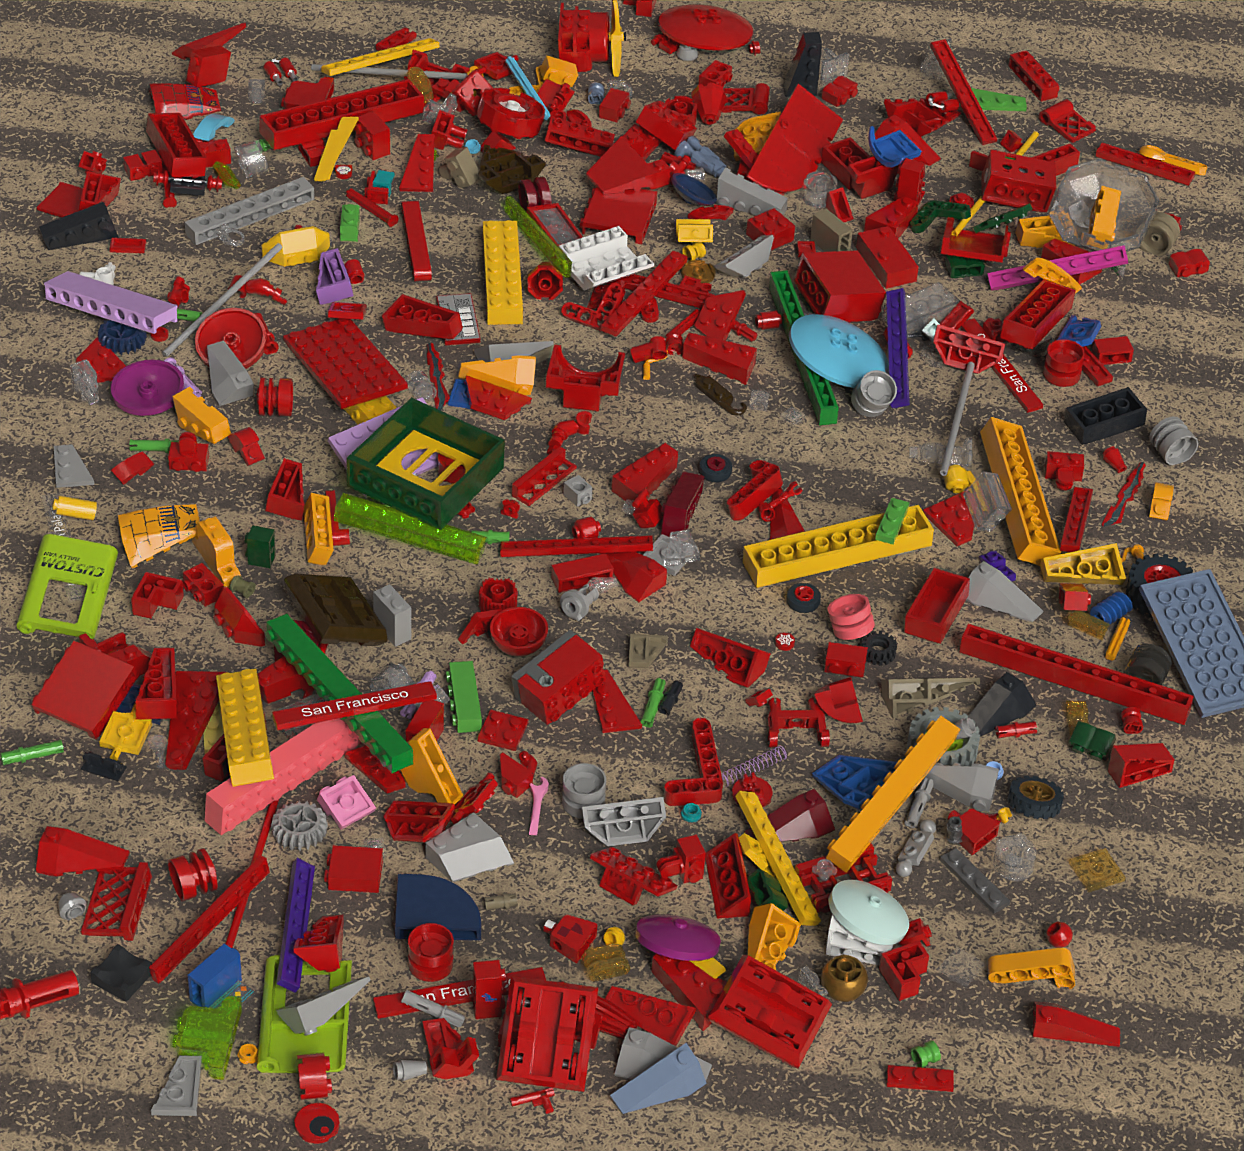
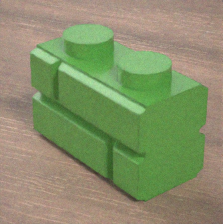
M353 204L342 205L340 241L358 242L360 206Z

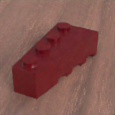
M683 471L680 478L677 477L675 486H672L671 493L667 495L666 503L662 505L661 514H664L661 535L683 541L685 530L687 531L690 518L693 517L695 507H697L702 494L705 476Z

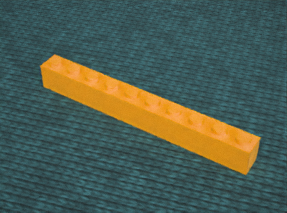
M942 716L937 721L932 720L926 728L927 733H921L915 742L917 745L915 747L910 746L905 753L906 758L904 760L900 759L894 767L895 771L893 773L889 772L883 780V786L878 785L872 793L873 798L871 800L867 798L861 806L862 811L860 813L856 812L850 819L851 824L849 826L845 825L838 834L840 836L838 840L833 839L827 847L829 853L826 858L847 873L953 744L961 730Z

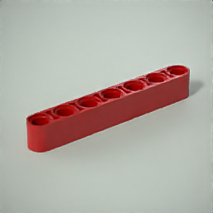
M419 200L402 201L401 209L403 212V222L405 223V233L407 234L406 239L414 282L432 280V272Z

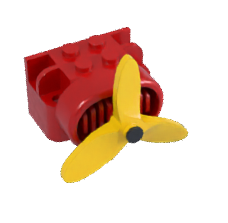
M612 0L611 32L608 12L579 10V6H575V10H564V3H561L558 33L559 59L576 64L577 72H587L592 69L593 62L608 61L609 44L611 42L614 77H619L622 41H626V32H622V26H620L617 0Z

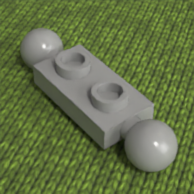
M926 819L922 821L920 831L914 830L898 856L899 862L896 865V873L899 876H909L912 872V865L918 866L934 839L933 834L936 831V824L932 820Z

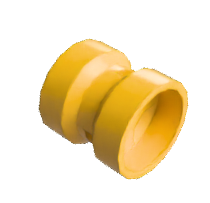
M694 242L692 245L684 246L682 253L688 256V258L690 257L691 260L689 261L696 260V258L705 257L706 249L702 242Z

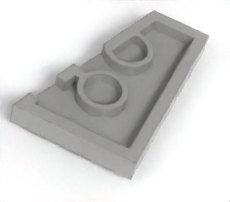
M73 445L54 446L56 488L94 485L92 476Z
M202 1056L178 1057L169 1074V1080L165 1087L162 1088L157 1103L151 1109V1115L197 1116Z

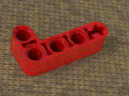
M756 460L750 464L752 479L727 500L732 520L739 521L747 517L760 503L768 499L783 485L779 466L763 460Z

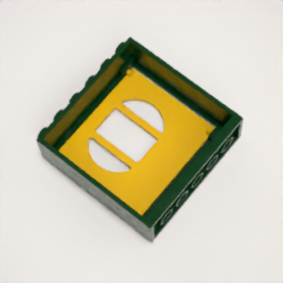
M411 397L347 457V486L442 530L504 468L505 440ZM419 449H427L409 468L403 469L401 463L408 453ZM434 452L455 460L432 483L412 474ZM459 465L464 466L465 475L458 482L439 486Z

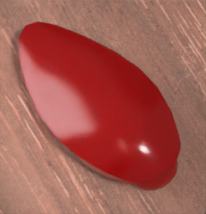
M575 109L567 111V121L587 127L592 126L590 119L582 111Z

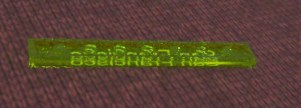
M506 196L504 212L513 221H517V226L565 278L571 277L572 261L512 196Z

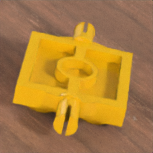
M136 704L133 705L131 713L113 711L99 741L100 747L113 749L110 759L116 761L121 752L139 755L152 727V719H136Z

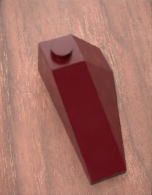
M815 788L796 796L767 816L780 842L790 840L794 842L805 838L815 839L835 831L827 804ZM751 827L744 831L745 834L757 840Z

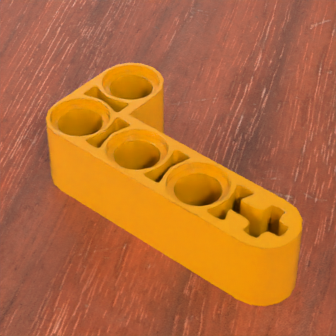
M1066 948L1002 954L988 959V979L990 982L1012 983L1054 978L1058 988L1069 987V989H1072L1075 986V965L1070 950Z

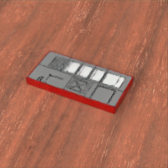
M471 293L436 296L437 306L459 312L463 326L462 331L453 340L444 339L445 345L480 343V334Z

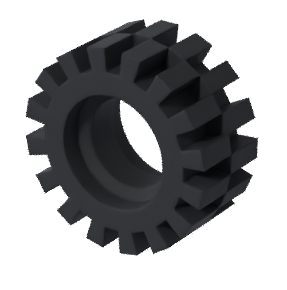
M873 631L872 635L868 633L867 636H864L862 647H868L866 662L870 663L872 661V665L879 663V666H882L883 663L887 665L889 661L892 662L896 657V639L894 640L892 635L888 637L889 633L887 632L882 634V631H879V634ZM880 646L885 648V650H876L872 647Z

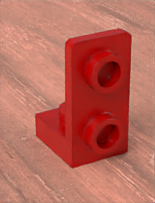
M372 171L371 176L367 177L365 197L375 204L388 205L389 188L373 187L375 171Z
M121 632L97 644L94 639H91L84 633L79 636V643L103 652L121 644H126V635Z

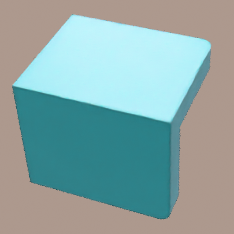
M378 170L373 181V187L389 188L390 197L391 183L395 173Z

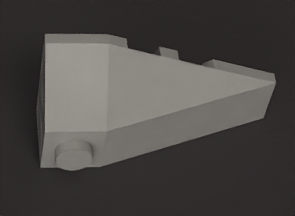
M225 341L207 345L211 390L217 404L222 406L253 396L254 383Z

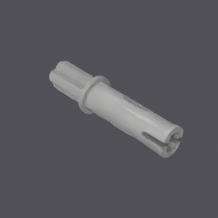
M924 778L919 789L915 791L914 802L905 820V825L908 827H917L926 802L931 798L930 792L934 785L931 778Z
M406 990L401 1001L438 1019L445 1018L448 1023L457 1027H461L465 1020L464 1015L447 1008L448 1005L442 1006L409 990Z

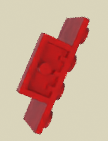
M609 847L590 855V859L606 867L599 886L632 905L638 903L643 889L658 897L677 889L678 885L673 883L672 879L669 877L663 878L655 873L653 868L639 864L633 857H626L617 848Z

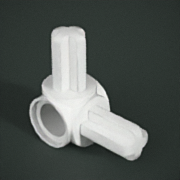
M108 262V265H105V267L97 269L96 273L80 272L79 275L114 285L113 280L116 266L112 265V262Z

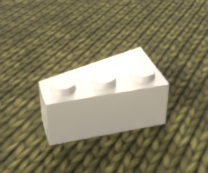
M832 914L826 955L834 957L849 955L861 962L880 965L881 953L893 949V944L880 945L859 938L843 927Z

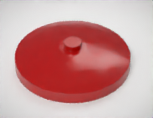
M226 308L209 315L200 324L195 336V346L198 356L209 367L207 345L225 341L241 364L247 369L254 365L265 352L267 333L261 319L251 311L242 308Z

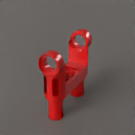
M814 697L808 700L809 710H781V700L779 698H776V704L774 698L768 701L770 709L767 716L769 748L777 747L779 729H793V727L816 728L820 746L829 747L830 733L829 729H826L825 714L821 711L817 700L816 704L814 703ZM795 718H800V719H801V720L798 721V722L792 721V720L795 719Z

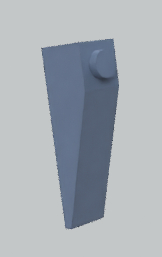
M685 1043L611 1094L610 1097L619 1111L625 1114L687 1097L707 1083L698 1059L687 1043Z

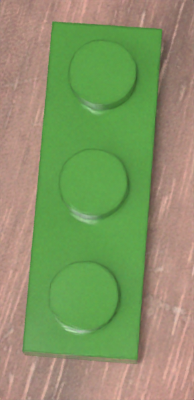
M891 498L877 530L875 540L894 545L909 509L910 502Z

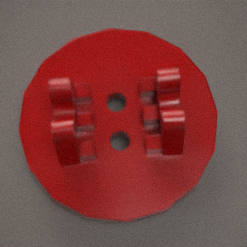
M754 772L749 777L747 774H744L743 778L739 779L732 789L733 799L738 805L739 803L735 796L739 791L755 792L762 807L769 805L773 796L770 784L764 779L756 777Z

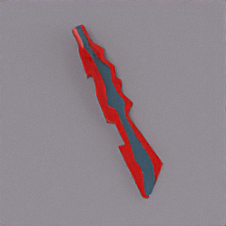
M428 343L427 364L430 365V382L435 385L436 391H433L436 409L441 411L450 399V396L442 382L445 373L442 371L443 364L442 359L439 358L440 354L435 350L433 343Z
M1140 462L1137 468L1131 472L1126 480L1127 483L1117 495L1118 502L1116 506L1110 507L1102 526L1122 522L1126 502L1133 501V494L1137 493L1138 488L1141 487V481L1144 478L1143 470L1146 467L1145 463Z

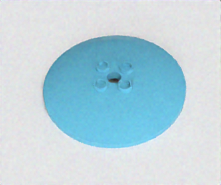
M821 314L805 315L797 319L789 331V341L795 354L812 371L829 381L855 388L863 376L870 371L879 370L888 374L889 362L880 345L866 332L847 321Z

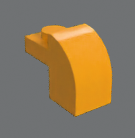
M1155 482L1149 518L1168 521L1174 485Z

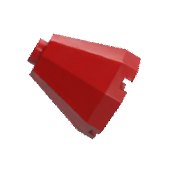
M713 82L707 83V86L699 84L691 92L693 102L697 103V112L702 122L708 125L715 124L719 120L726 102L724 87Z
M541 262L528 274V292L536 299L542 300V297H548V300H554L563 291V274L550 262Z

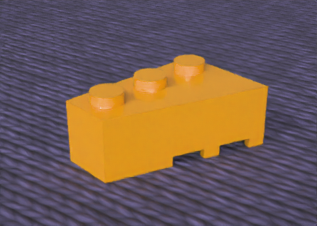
M190 386L172 396L178 417L177 423L180 428L213 444L231 434L228 419L213 406L208 407L204 403L205 399L203 397L195 396Z

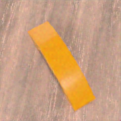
M1035 258L1023 268V271L1033 277L1040 276L1044 280L1076 290L1075 294L1082 289L1079 283L1066 271L1046 259Z

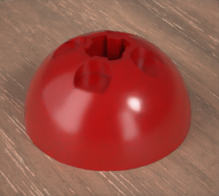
M512 607L500 611L493 617L490 623V633L493 642L502 652L510 656L524 657L533 654L544 644L548 635V623L543 615L533 609Z

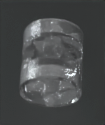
M414 371L407 376L405 380L408 384V391L414 399L417 400L423 397L424 400L426 399L429 402L435 398L437 390L423 371Z

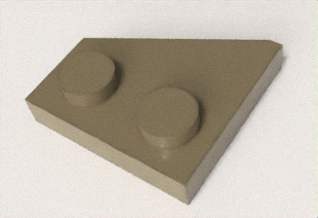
M630 634L629 667L649 668L667 645L668 636Z

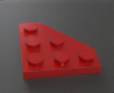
M966 490L923 509V512L958 547L972 540L979 500Z

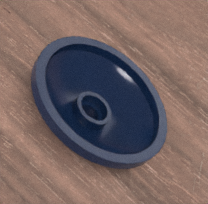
M673 174L671 178L672 184L684 202L700 206H709L716 203L717 196L707 185L686 174Z

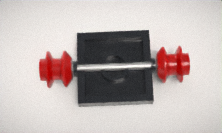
M158 169L157 172H154L153 182L156 183V186L159 183H163L165 187L169 180L170 192L175 194L204 196L206 184L209 191L212 188L216 189L217 192L218 189H222V179H219V175L217 178H213L210 175L208 179H205V176H199L198 178H174L169 175L167 170L164 173H160Z

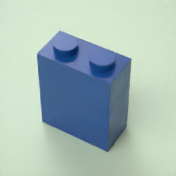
M223 944L188 974L190 1001L203 1011L207 1012L232 986L238 985L242 981L240 954L236 949Z

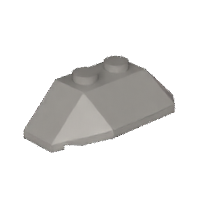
M773 235L758 237L720 263H717L715 268L734 277L741 276L745 278L750 276L753 270L762 268L763 264L769 260L774 239Z
M663 797L582 807L584 828L607 847L648 842L666 818Z

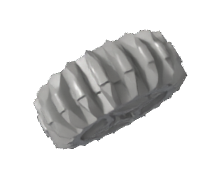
M300 800L297 804L290 802L289 806L283 804L282 809H277L276 814L273 815L271 823L272 834L276 838L277 843H282L284 848L289 845L291 851L295 847H298V850L301 851L304 846L309 850L310 844L316 847L317 842L322 843L323 837H326L328 828L326 815L322 809L317 808L315 803L309 805L307 801L303 804Z

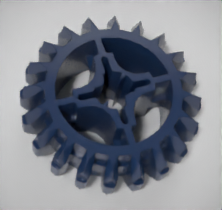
M105 320L98 330V340L101 342V346L106 345L107 349H111L115 354L119 352L120 355L123 352L129 355L130 351L135 353L136 349L141 350V346L145 345L147 338L146 331L112 320Z

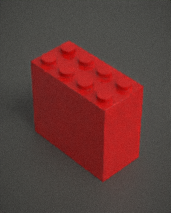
M858 250L802 253L794 282L815 314L832 316L847 322L878 319L883 301L886 298V291Z

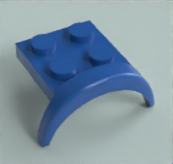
M871 126L869 128L868 141L870 150L882 165L895 167L902 164L906 158L914 159L920 156L922 151L901 130L875 139L874 127Z

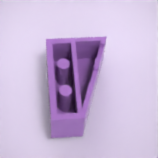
M338 248L321 253L318 286H316L319 304H327L354 296L350 279Z

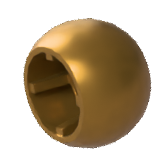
M839 955L831 958L825 964L821 974V983L829 997L837 1001L849 1002L857 999L864 993L868 983V975L860 960L849 955Z

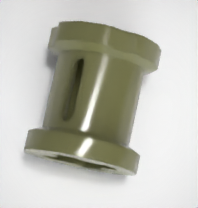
M236 575L230 584L231 591H237L247 599L254 593L256 588L254 582H247L240 575Z

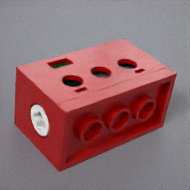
M991 149L981 174L982 200L1017 208L1030 203L1032 211L1047 212L1056 190V163Z

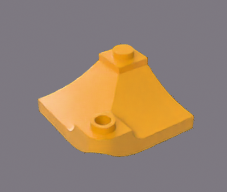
M781 111L749 118L736 128L742 133L743 137L757 154L762 149ZM734 150L735 160L740 161L741 158Z

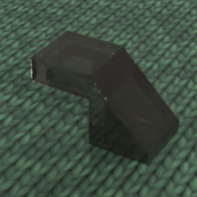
M1051 338L1037 344L1033 349H1026L1014 343L1011 349L1040 358L1047 354V348L1053 340Z

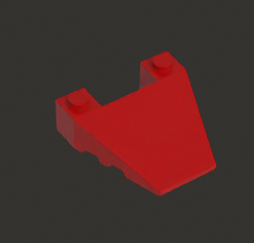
M636 132L621 136L586 172V176L603 194L624 192L625 189L634 188V191H640V188L644 187L657 189L669 185L671 168L663 159L647 163L642 158L644 140Z

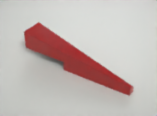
M241 23L182 45L173 51L172 55L185 60L187 57L190 58L192 50L218 45L223 46L245 29L246 23Z
M781 487L772 494V500L783 493ZM788 499L774 508L775 517L770 522V540L805 532Z

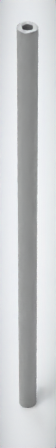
M312 64L311 70L321 71V66L323 65ZM368 67L343 72L464 80L468 76L467 73Z
M277 243L162 351V354L168 357L199 328L200 324L209 315L216 312L283 248L282 245Z
M968 362L940 470L942 476H946L948 473L975 366L973 362Z

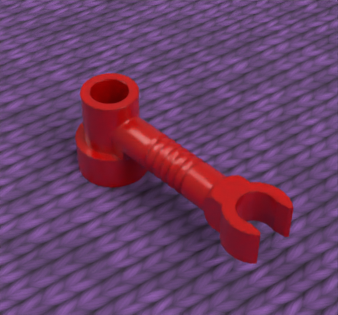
M796 481L791 482L786 491L770 503L762 502L759 504L758 510L762 520L766 522L773 520L775 517L774 508L789 497L799 495L802 492L801 487L793 490L798 485Z

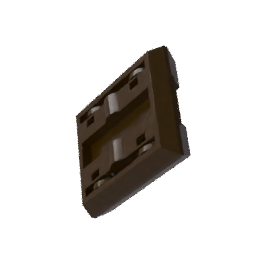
M294 573L284 578L286 592L320 644H338L341 641L358 642L361 646H379L388 641L385 627L351 577Z

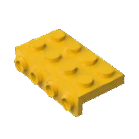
M383 396L344 408V410L359 425L397 407L387 396Z

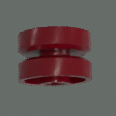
M544 176L534 178L533 182L529 179L519 181L518 197L524 215H526L527 207L552 204L550 188Z

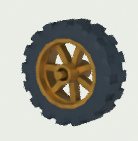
M1038 776L1018 777L1016 781L1013 780L1011 783L1008 803H1010L1012 808L1016 809V812L1023 813L1026 817L1032 816L1034 819H1048V817L1053 818L1056 814L1060 813L1064 793L1061 792L1062 789L1059 786H1056V783L1049 782L1046 778L1041 779Z

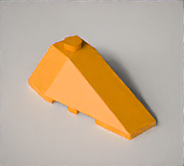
M517 355L512 356V359L509 360L495 358L493 362H485L483 360L464 362L460 365L458 377L465 379L467 375L525 396L531 395L534 385L536 357Z
M772 903L754 907L749 924L748 955L776 970L775 965L779 960L783 961L786 957L784 952L788 947H793L801 926L800 922Z

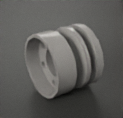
M1174 416L1160 421L1152 429L1149 437L1150 443L1160 452L1162 458L1169 465L1189 460L1195 454L1199 444L1198 439L1179 417Z

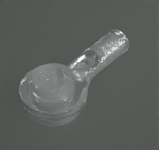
M154 735L149 738L148 747L155 753L157 768L162 769L165 767L163 752H165L168 746V740L163 735Z

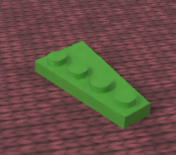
M971 88L982 110H1027L1025 97Z

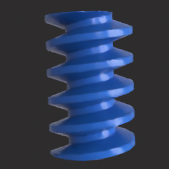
M1115 592L1092 607L1090 617L1099 627L1109 626L1117 619L1126 615L1127 612H1130L1133 605L1126 594Z

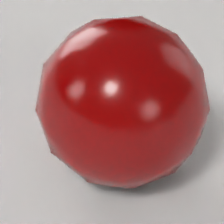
M1057 921L1052 923L1046 931V938L1049 944L1055 948H1064L1072 941L1073 932L1071 927L1065 922Z

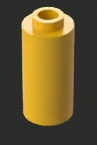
M58 496L57 499L53 500L52 510H55V514L87 520H94L97 502L65 496Z

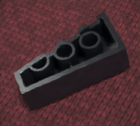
M803 32L796 49L797 53L793 57L791 68L788 70L786 81L783 83L785 97L792 95L798 83L812 95L817 96L822 41L819 32Z
M104 202L39 226L48 250L119 238Z

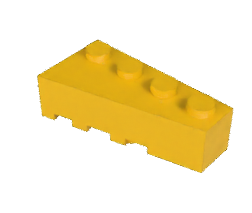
M1117 543L1045 557L1040 563L1044 582L1123 585L1126 580Z

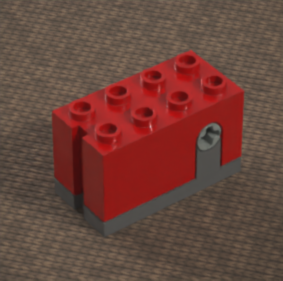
M569 630L511 676L515 699L546 725L555 722L563 713L572 709L577 702L587 697L592 690L604 683L606 676L603 669V656L573 631Z

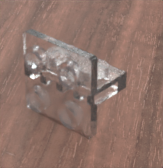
M829 48L822 50L820 88L833 83L841 75L847 77L850 55L848 52L837 56Z

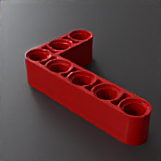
M696 718L692 726V741L700 778L670 780L666 782L664 786V802L669 806H684L688 803L710 804L717 803L722 799L723 780L711 723L706 718Z

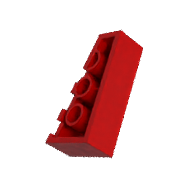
M667 443L660 445L613 475L612 492L631 506L643 489L648 490L649 494L646 497L648 499L653 491L657 490L660 484L677 468L678 451Z
M154 648L148 664V670L145 673L143 684L139 690V696H137L135 701L136 719L177 718L174 648Z

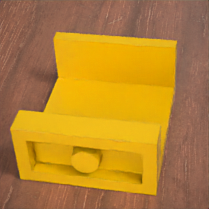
M676 219V238L678 242H713V224H710V219Z

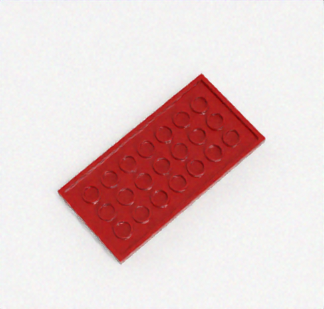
M339 318L283 335V340L289 349L340 409L408 389L406 380L351 319Z

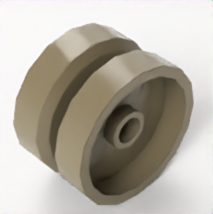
M1154 212L1146 218L1137 231V243L1145 252L1156 256L1165 255L1180 235L1179 224L1167 213Z

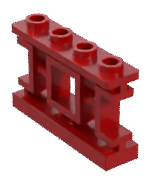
M870 843L847 873L826 858L827 856L795 865V871L803 887L811 885L815 891V894L811 895L810 900L817 913L830 911V894L826 895L824 890L830 888L833 890L837 884L835 877L849 874L852 880L859 881L869 877L870 882L867 883L875 885L887 893L891 891L893 880L887 872L877 875L872 867L877 865L878 859L877 855L874 854L875 848L872 843ZM862 864L864 870L857 871L855 866ZM824 875L826 881L819 882L817 877Z

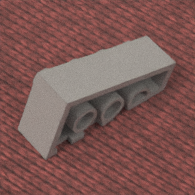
M725 167L718 178L717 205L729 206L735 210L755 216L775 208L784 216L787 210V197L769 188L766 190L755 182L751 183L745 180L744 176L740 174L735 175L730 172V169Z

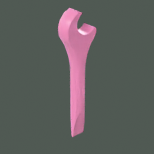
M540 777L541 785L535 786L532 783L530 784V790L533 795V807L529 835H537L541 802L549 788V783L544 777Z

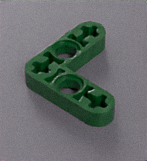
M937 200L928 201L911 220V231L913 233L924 232L937 216L960 220L968 219L971 217L970 206Z

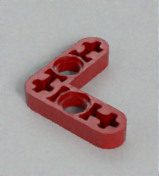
M618 283L609 285L597 311L567 302L562 306L561 312L564 318L601 331L603 323L599 326L598 321L601 322L603 319L605 322L619 307L624 296V290ZM618 289L619 293H615V295H613L612 291H616ZM610 303L613 305L610 311L604 310L606 304ZM572 308L573 312H569V314H567L566 310H570ZM582 314H590L589 319L581 320Z

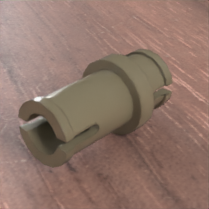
M506 892L500 896L484 897L486 911L499 908L507 910L510 907L518 906L516 893L508 894Z

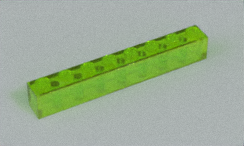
M343 493L335 507L334 521L469 563L478 565L485 550L487 540L485 536L450 525H446L442 530H439L399 510Z

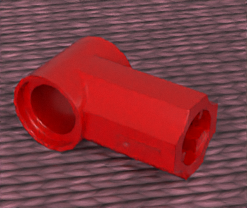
M662 336L652 337L648 343L630 349L635 363L651 358L661 360L667 357L666 341Z

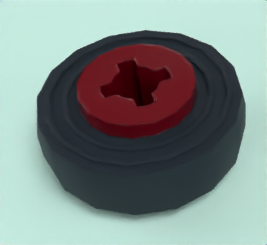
M710 454L702 458L699 464V472L705 476L704 479L707 481L722 482L731 476L732 462L724 455Z

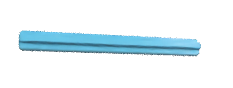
M509 56L505 63L525 94L543 105L545 108L544 120H548L551 115L516 60Z

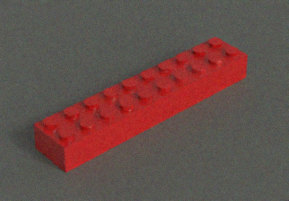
M410 79L260 115L259 132L273 150L282 149L328 137L331 130L338 129L342 117H358L373 111L386 123L423 113L424 96Z

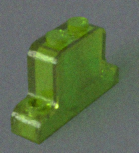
M228 996L222 1001L219 1008L187 1007L184 1010L183 1016L178 1018V1034L173 1036L172 1047L177 1049V1056H202V1063H205V1070H208L209 1076L213 1079L224 1080L242 1014L241 997Z

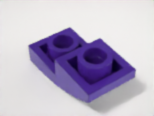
M990 551L979 556L981 563L984 561L1000 570L1010 581L1016 580V573L1006 566V559L997 551Z

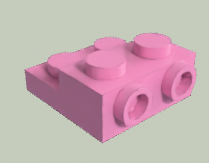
M354 775L349 778H341L332 787H324L320 790L317 798L327 816L331 815L341 830L376 810L375 805Z

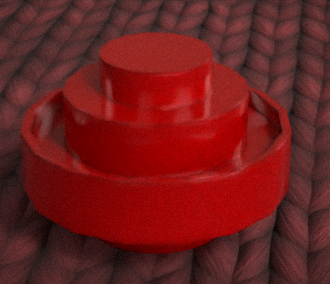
M965 193L955 194L949 200L952 203L969 205L970 209L974 205L973 198Z

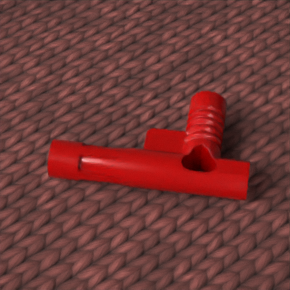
M551 1087L510 1098V1103L512 1107L532 1102L534 1107L543 1105L545 1113L548 1114L554 1111L549 1097L554 1096L555 1093Z

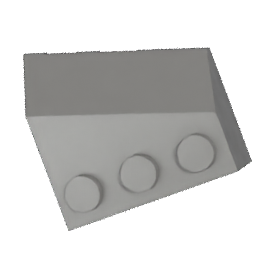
M472 813L426 842V859L451 882L473 877L484 871H493L504 865L514 864L501 836L475 813Z

